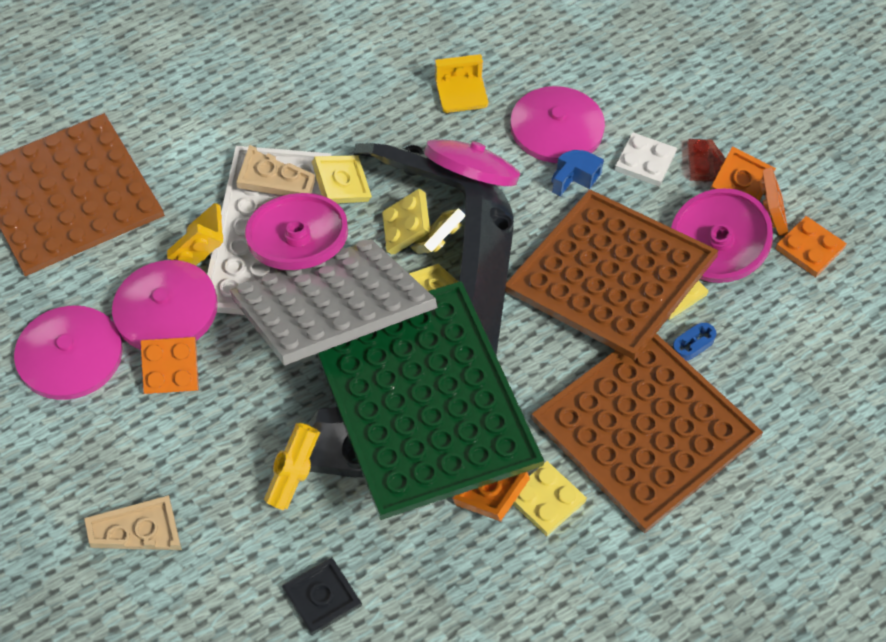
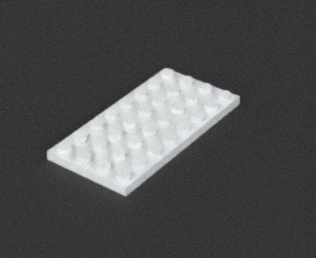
M236 146L221 210L223 243L212 252L207 273L216 290L218 299L217 313L245 315L232 299L230 289L236 288L243 282H253L261 279L266 274H275L283 271L258 261L251 254L247 245L245 230L251 215L263 204L282 195L237 188L236 182L248 147ZM256 147L260 153L265 155L269 153L275 156L276 160L284 164L291 163L314 175L315 172L311 163L315 156H332L331 153ZM315 175V184L311 194L322 196Z

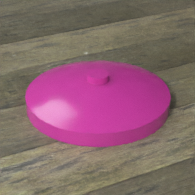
M549 86L527 93L516 103L511 114L510 127L515 142L524 152L542 161L558 163V158L568 151L584 150L590 153L595 151L604 135L605 120L598 104L586 94L568 87Z
M444 139L427 141L424 154L440 166L460 175L499 186H515L520 177V172L517 168L497 154L485 149L486 146L481 143L472 141L470 144Z
M713 189L694 196L680 208L671 228L718 250V257L700 278V280L713 283L732 282L753 273L767 258L773 242L772 222L765 207L753 196L735 189Z
M295 193L277 197L260 206L249 218L245 235L251 254L261 263L276 269L300 270L317 266L335 256L347 240L348 224L345 212L333 200L317 194Z
M163 260L139 268L123 281L113 299L112 316L122 338L133 347L141 350V340L196 337L197 341L212 325L217 313L218 299L211 279L202 269L184 261Z
M86 306L59 307L41 314L23 330L15 346L14 362L23 383L36 394L56 400L80 398L101 388L115 374L122 358V340L116 325L104 313Z

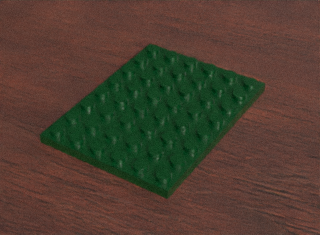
M462 281L428 291L436 298L437 308L317 353L380 521L544 466L543 456Z

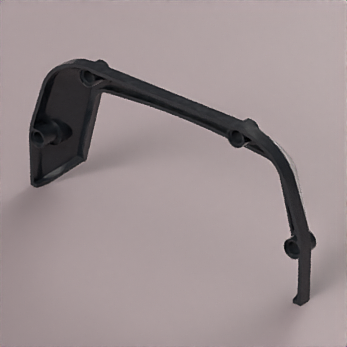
M356 143L354 155L376 157L385 164L402 169L407 175H420L458 188L464 193L466 198L465 229L459 282L462 281L497 357L514 225L511 205L505 194L494 184L481 182L440 166L424 154L423 149L417 145L401 148L385 144ZM337 407L318 409L307 424L320 432L309 458L311 464L309 472L354 478L363 477L358 462L351 461L356 456Z

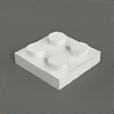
M632 132L615 166V171L660 187L677 148Z

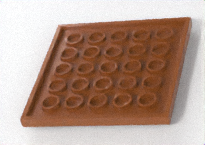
M105 113L0 155V229L24 276L165 216L163 209Z
M589 189L507 281L505 292L635 360L718 257V250Z
M657 333L635 360L615 350L531 414V420L644 534L760 439L763 434L762 430Z

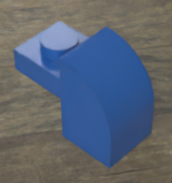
M584 150L565 152L558 158L557 170L551 179L553 183L552 193L561 197L572 181L590 189L602 174L604 159Z

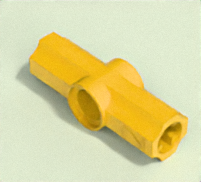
M304 423L295 424L285 450L280 451L275 458L273 465L274 476L264 497V501L267 504L281 510L288 509L299 481H304L309 474L311 465L309 458L320 434L317 429Z

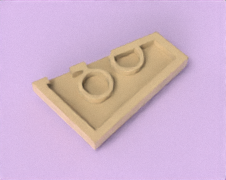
M249 145L236 183L239 189L284 196L295 193H312L315 175L291 163L284 164L276 160L275 156L269 153L267 155L260 153L256 147Z
M169 495L84 518L91 548L182 550Z

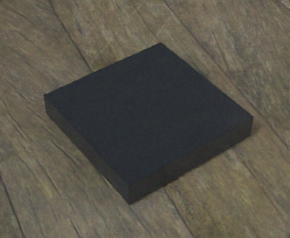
M333 557L282 586L283 591L311 636L362 606V602Z

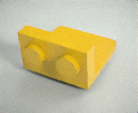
M481 54L435 60V82L443 112L451 113L488 107V98L482 79L483 60Z
M214 203L187 227V233L167 250V258L188 262L196 266L216 248L220 247L223 243L221 206Z

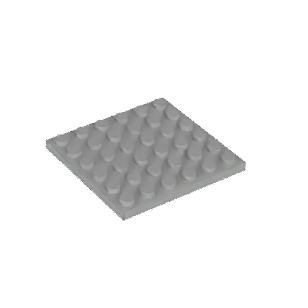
M372 239L361 240L354 246L342 248L331 259L317 266L300 270H283L275 274L269 273L261 279L253 282H243L236 288L230 289L234 302L284 366L437 308L436 298Z

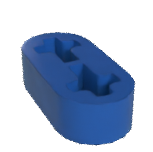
M699 323L677 337L672 348L686 361H689L713 345L717 334L716 329L709 323ZM700 333L709 334L708 338L703 336L700 339H698ZM689 344H691L689 351H687L686 349L682 351L680 350V345L682 347H686Z

